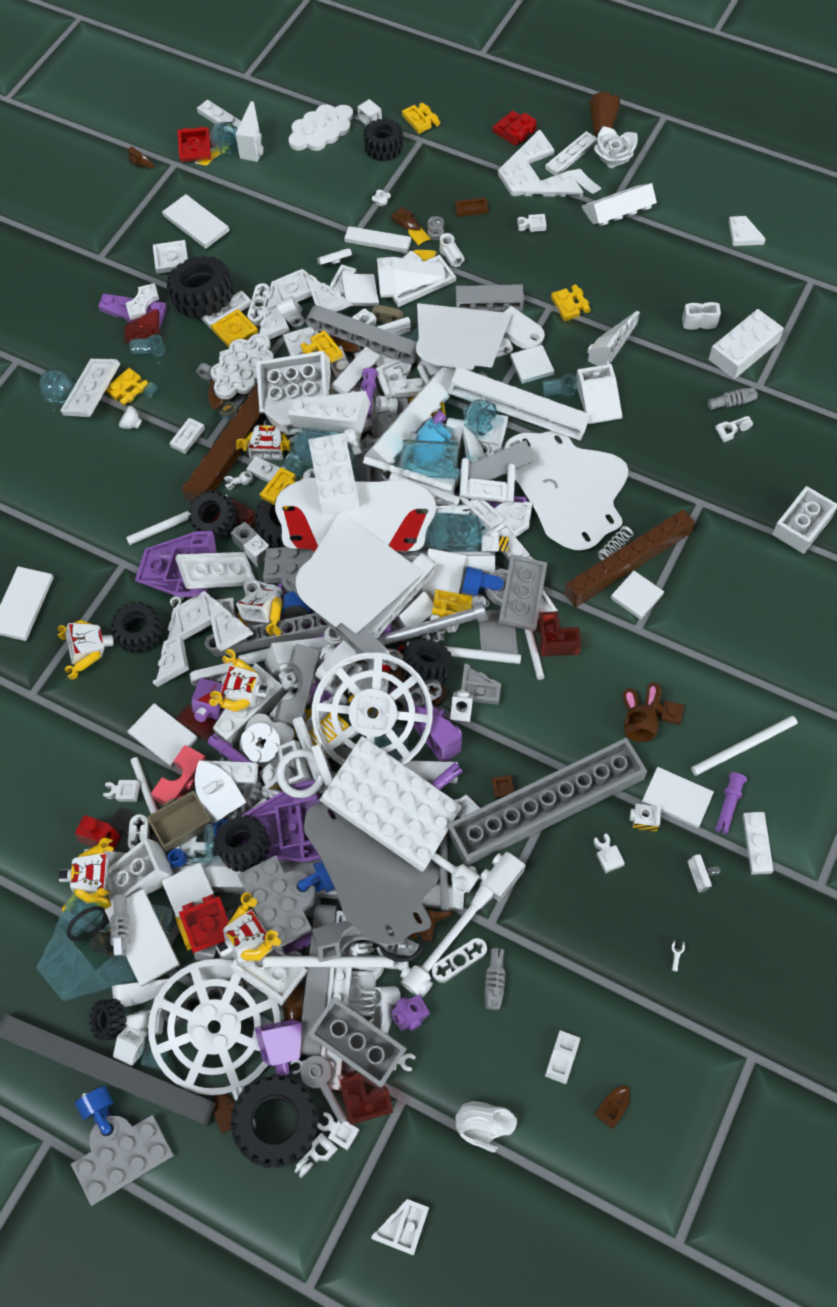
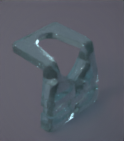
M207 824L204 828L205 858H188L185 864H203L213 857L214 827L212 824Z

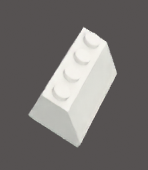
M651 183L637 185L584 204L582 209L592 224L602 226L608 224L610 219L614 221L622 219L624 214H628V216L636 214L638 209L642 208V211L652 208L651 205L657 202Z

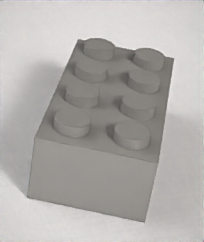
M335 996L330 1000L308 1033V1036L381 1088L407 1050L406 1046Z

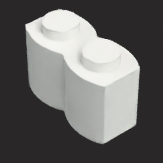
M715 302L686 304L682 317L683 328L689 330L716 328L721 314L720 305Z

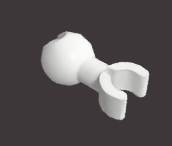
M346 429L343 433H345L347 443H350L354 455L362 453L360 449L361 444L359 441H356V432L352 429Z
M243 471L236 478L226 476L224 477L226 483H231L225 486L227 490H232L240 483L249 485L253 481V476L248 471Z

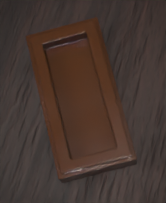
M486 198L455 201L457 217L489 213Z

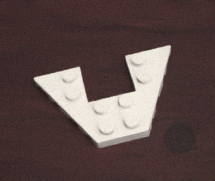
M538 130L498 170V176L512 196L543 194V196L549 197L557 195L566 197V194L583 197V190L569 171L540 181L529 163L554 155L553 147L541 130Z
M298 270L271 282V290L268 293V303L264 308L259 334H264L269 339H272L290 331L286 319L280 314L277 307L278 302L290 296H294L297 302L313 296L317 306L334 312L352 306L351 301L342 297L339 292L333 291L325 283L317 281L314 276L308 275L305 270Z
M205 591L201 592L199 595L173 608L172 619L168 626L169 636L164 641L161 651L162 657L158 662L159 672L157 679L153 680V684L159 687L189 670L183 640L211 624L217 649L221 652L249 637L253 632Z

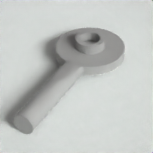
M321 1056L309 1057L301 1067L302 1081L308 1087L320 1088L339 1123H344L348 1118L328 1085L332 1075L330 1063Z

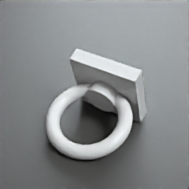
M322 744L311 747L312 751L296 749L282 757L277 766L276 777L280 788L286 794L294 798H307L317 793L324 782L326 786L331 783L334 775ZM298 757L310 760L314 774L317 777L315 783L305 790H296L290 787L285 780L284 772L287 764Z

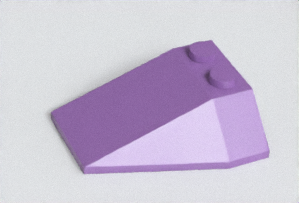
M196 531L146 548L135 581L176 597H194L203 591H207L209 588L186 589L175 558L177 554L217 553L214 533L212 531Z
M315 780L294 784L291 787L296 790H305L310 788L315 783ZM282 791L244 813L250 817H256L268 833L271 841V847H269L271 851L270 854H266L267 859L276 856L278 860L302 863L321 860L304 832L305 817L310 807L323 804L319 801L321 798L319 792L307 798H294ZM249 839L242 841V846L246 844Z

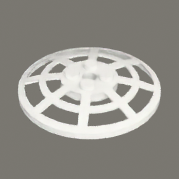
M366 652L356 654L334 665L319 683L312 704V722L317 739L325 752L340 765H343L345 759L338 755L334 749L341 743H344L353 750L356 744L348 738L356 731L367 736L366 739L373 744L375 737L386 734L392 744L380 749L387 753L396 748L403 757L398 762L404 765L425 744L433 720L431 696L421 676L403 660L383 653ZM374 659L373 671L360 672L349 677L342 669L346 665L358 660ZM382 660H387L401 666L412 676L402 683L393 675L382 672ZM337 674L344 683L337 690L332 704L320 703L325 686ZM373 677L372 689L361 691L354 683L362 678ZM381 678L393 682L398 688L391 694L380 690ZM417 682L425 697L427 715L415 713L414 701L408 690ZM349 688L355 696L350 706L338 705L342 694ZM402 694L405 695L408 702L409 712L397 711L395 700ZM370 707L378 709L379 714L377 718L372 719L368 716L367 712ZM319 711L331 712L332 724L338 736L329 743L321 730ZM338 713L349 714L352 725L345 731H342L339 725ZM396 719L407 720L408 724L402 735L398 738L391 728L394 726ZM414 721L426 723L421 739L415 748L409 752L403 742L410 734Z
M203 960L181 969L161 988L150 1012L148 1024L149 1042L157 1064L175 1084L198 1094L219 1095L233 1092L235 1088L250 1084L268 1066L263 1061L253 1073L239 1082L235 1069L251 1056L254 1049L260 1051L255 1028L252 1038L241 1034V1020L253 1016L254 1027L261 1026L259 1013L272 1008L274 1023L281 1022L278 1003L268 997V1000L256 1004L250 994L238 985L241 977L235 972L230 981L221 979L202 980L199 968L217 965L229 967L233 962L232 960ZM191 972L194 985L184 991L175 1004L163 999L166 992L178 979ZM222 986L227 989L222 1000H209L205 987ZM197 991L201 1004L193 1012L180 1007L187 997ZM234 992L239 993L246 1000L249 1008L237 1012L230 1004ZM160 1007L170 1012L168 1020L169 1041L157 1045L155 1040V1020L158 1008ZM177 1015L188 1020V1033L175 1038L174 1025ZM212 1020H217L221 1025V1029L217 1033H212L208 1029V1024ZM191 1041L194 1047L199 1050L194 1062L190 1061L182 1053L179 1046ZM236 1042L248 1046L244 1054L232 1063L228 1050ZM172 1049L177 1058L186 1067L190 1068L186 1081L178 1078L167 1067L160 1055L161 1053ZM207 1054H219L223 1067L208 1068L203 1067L202 1064ZM198 1073L207 1075L226 1073L231 1085L222 1088H202L195 1086L194 1082Z

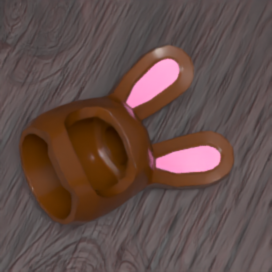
M651 682L648 684L645 705H641L639 695L634 689L628 688L623 692V701L628 710L624 723V733L630 740L649 742L658 733L659 723L656 707L662 693L661 686L658 683Z

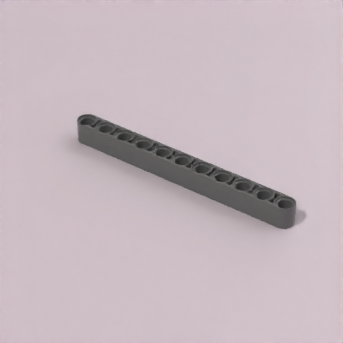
M4 1014L0 1021V1038L205 1126L208 1125L216 1106L214 1102L7 1014Z

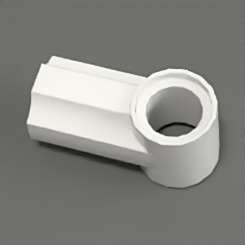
M450 233L441 235L440 253L447 258L451 266L455 268L460 266L464 262V257L454 242V236Z

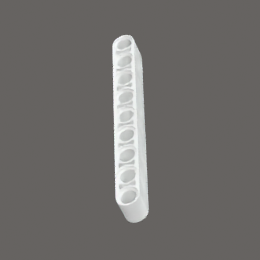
M423 553L412 562L424 573L364 626L376 639L433 576L438 568L437 562ZM342 640L318 667L315 676L322 680L334 665L357 653ZM356 661L346 665L342 669L347 673L349 669L356 663ZM335 674L327 685L332 688L341 679Z

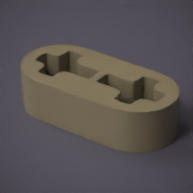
M375 305L372 310L378 322L390 323L403 318V312L396 308Z

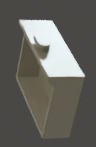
M194 790L176 801L175 799L164 803L163 808L147 816L166 853L213 827Z

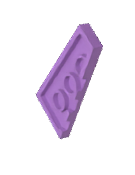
M109 294L102 295L98 305L100 311L117 318H125L130 323L133 321L143 328H151L156 333L159 332L168 308L166 303L154 301L147 308V316L130 320L126 303L134 298Z

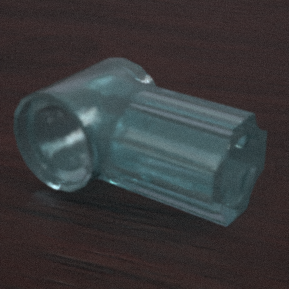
M153 334L149 338L130 340V351L132 354L152 353L155 357H161L166 353L165 344L162 337L158 334Z
M568 373L559 379L542 381L543 395L563 394L565 396H573L577 390V377L574 374Z

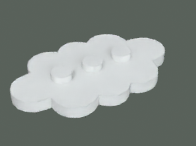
M321 105L316 109V112L306 113L303 119L293 122L292 134L289 136V146L294 150H303L308 147L311 150L318 151L323 149L326 144L335 143L339 136H344L350 132L353 109L348 105H339L335 108L331 105Z
M256 334L249 338L248 341L237 339L230 344L229 351L223 352L220 355V363L215 364L211 369V377L215 382L214 392L218 398L230 399L237 392L248 394L255 389L257 382L256 362L274 359L273 353L270 351V339L266 335Z

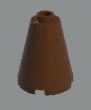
M610 92L594 94L593 98L589 101L596 138H598V134L603 126L613 128L620 108L619 97L615 94L611 96Z

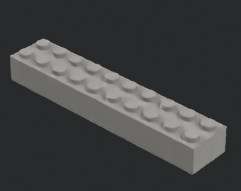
M626 737L447 824V833L464 865L468 867L644 780L647 770Z

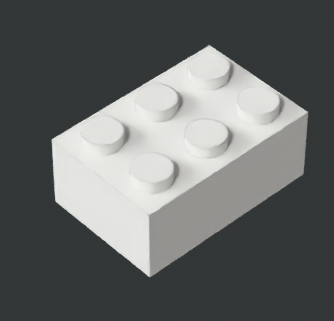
M806 486L777 522L772 535L804 554L833 517L837 504Z

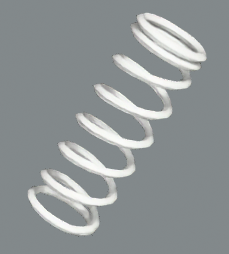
M623 526L620 532H617L616 536L612 537V540L608 542V545H605L604 549L598 552L599 558L601 560L605 559L601 553L606 557L610 556L607 552L612 554L609 550L605 549L607 546L613 553L615 552L610 547L615 551L621 549V545H625V541H629V537L634 536L632 530ZM623 529L629 531L632 534V536L626 534Z
M363 988L359 991L373 994L374 996L360 997L359 999L371 1001L373 1004L359 1005V1007L369 1008L373 1011L369 1013L359 1012V1014L371 1017L372 1019L369 1021L372 1022L375 1018L370 1014H373L375 1010L371 1006L376 1004L372 999L376 997L375 993L377 991Z

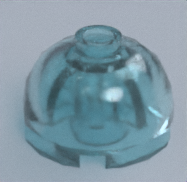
M218 122L210 130L211 146L218 153L231 155L237 150L235 148L237 146L236 132L238 128L232 122Z
M50 369L44 372L38 384L42 398L46 402L50 401L54 404L66 402L74 388L72 378L67 372L60 369Z
M484 399L471 402L465 407L463 412L465 426L476 435L484 436L492 427L490 425L491 420L496 418V405Z

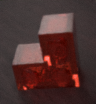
M558 611L539 612L538 632L541 657L579 655L581 648L579 627L560 628Z
M357 1070L337 1075L349 1125L394 1113L389 1090L386 1086L365 1091L362 1075Z

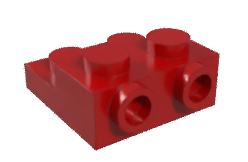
M512 110L492 127V132L517 146L526 137L534 133L537 127L536 119L526 113L520 115Z
M208 127L177 130L180 162L211 160V137Z
M214 894L202 898V903L195 905L193 901L183 905V910L179 911L193 953L225 941L223 929L229 921L220 896L215 897Z

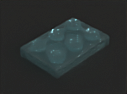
M403 439L402 469L424 474L430 478H457L458 442Z
M435 512V516L428 526L432 549L482 551V534L478 515Z

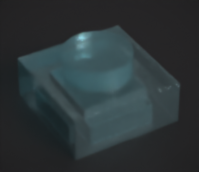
M146 1043L141 1065L162 1070L153 1056L150 1043ZM168 1051L160 1054L164 1063H166Z

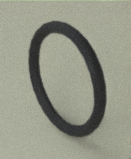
M93 906L75 916L67 928L68 938L71 941L78 942L95 935L106 922L107 914L105 908ZM95 910L103 913L101 922L93 931L81 937L72 936V927L82 916Z
M414 933L418 937L419 947L413 955L405 958L394 957L380 944L378 945L382 954L388 959L396 962H407L419 956L423 949V939L421 934Z

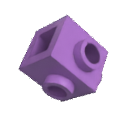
M420 994L410 999L404 997L396 1002L397 1006L391 1011L393 1021L398 1025L400 1031L408 1028L412 1031L422 1025L421 1022L430 1014Z

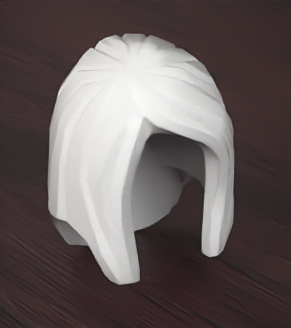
M470 1101L463 1103L456 1114V1129L460 1136L467 1142L490 1152H496L498 1147L489 1143L496 1137L511 1135L517 1125V1118L510 1110L485 1102Z

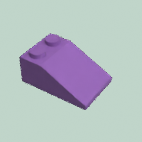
M414 704L415 713L427 715L426 709ZM433 713L431 730L425 743L440 762H446L461 752L462 732L458 726H453L450 721ZM414 721L413 727L420 736L424 732L426 723Z

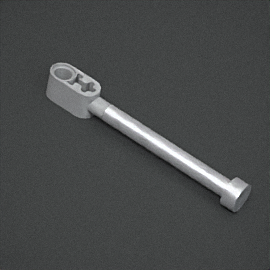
M481 601L473 604L474 608L379 635L377 639L385 646L478 619V622L488 620L484 603Z

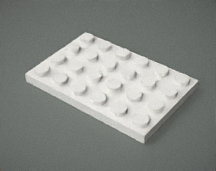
M363 736L359 739L319 799V801L421 872L426 869L447 833V824L454 821L462 807Z

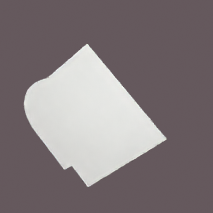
M417 304L419 339L416 344V351L421 359L430 364L445 367H460L471 370L474 369V366L492 368L512 313Z
M340 511L311 559L300 568L296 576V589L302 601L332 625L337 627L342 623L357 634L424 572Z

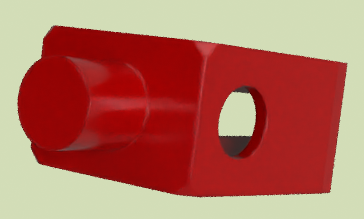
M87 815L83 816L75 831L77 841L91 847L98 845L102 838L110 836L109 839L113 841L108 846L113 847V851H115L122 837L110 824Z

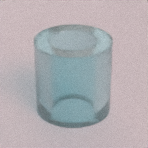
M149 382L143 393L152 398L158 387L154 383Z

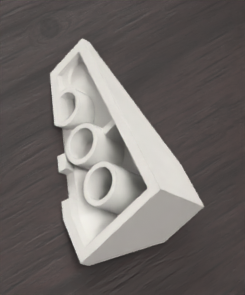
M398 257L377 258L380 298L399 296L404 291L410 289L411 291L417 290L418 286H428L445 280L444 264Z
M634 312L599 337L594 344H591L587 351L589 354L588 361L597 366L610 364L638 324L640 312Z

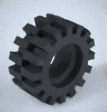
M116 999L98 1000L93 1004L94 1007H91L93 1013L89 1014V1018H91L89 1025H92L90 1031L94 1032L93 1037L97 1038L98 1041L117 1039V1036L126 1028V1025H124V1022H127V1018H124L126 1011H122L124 1006L120 1004L121 1001Z

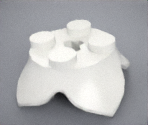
M603 126L598 134V145L594 146V151L609 168L628 162L634 154L633 151L637 145V133L626 132L618 136L615 130Z
M255 714L248 721L245 732L241 736L240 753L253 763L259 764L261 768H265L269 763L278 764L280 758L277 747L293 741L295 730L286 723L272 722L266 714ZM261 739L266 740L264 747L261 745Z

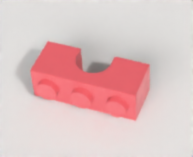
M184 745L174 759L176 767L183 771L182 776L175 781H168L162 777L151 792L153 799L164 806V803L171 799L176 801L186 795L188 791H191L195 786V773L199 760L207 761L205 755Z

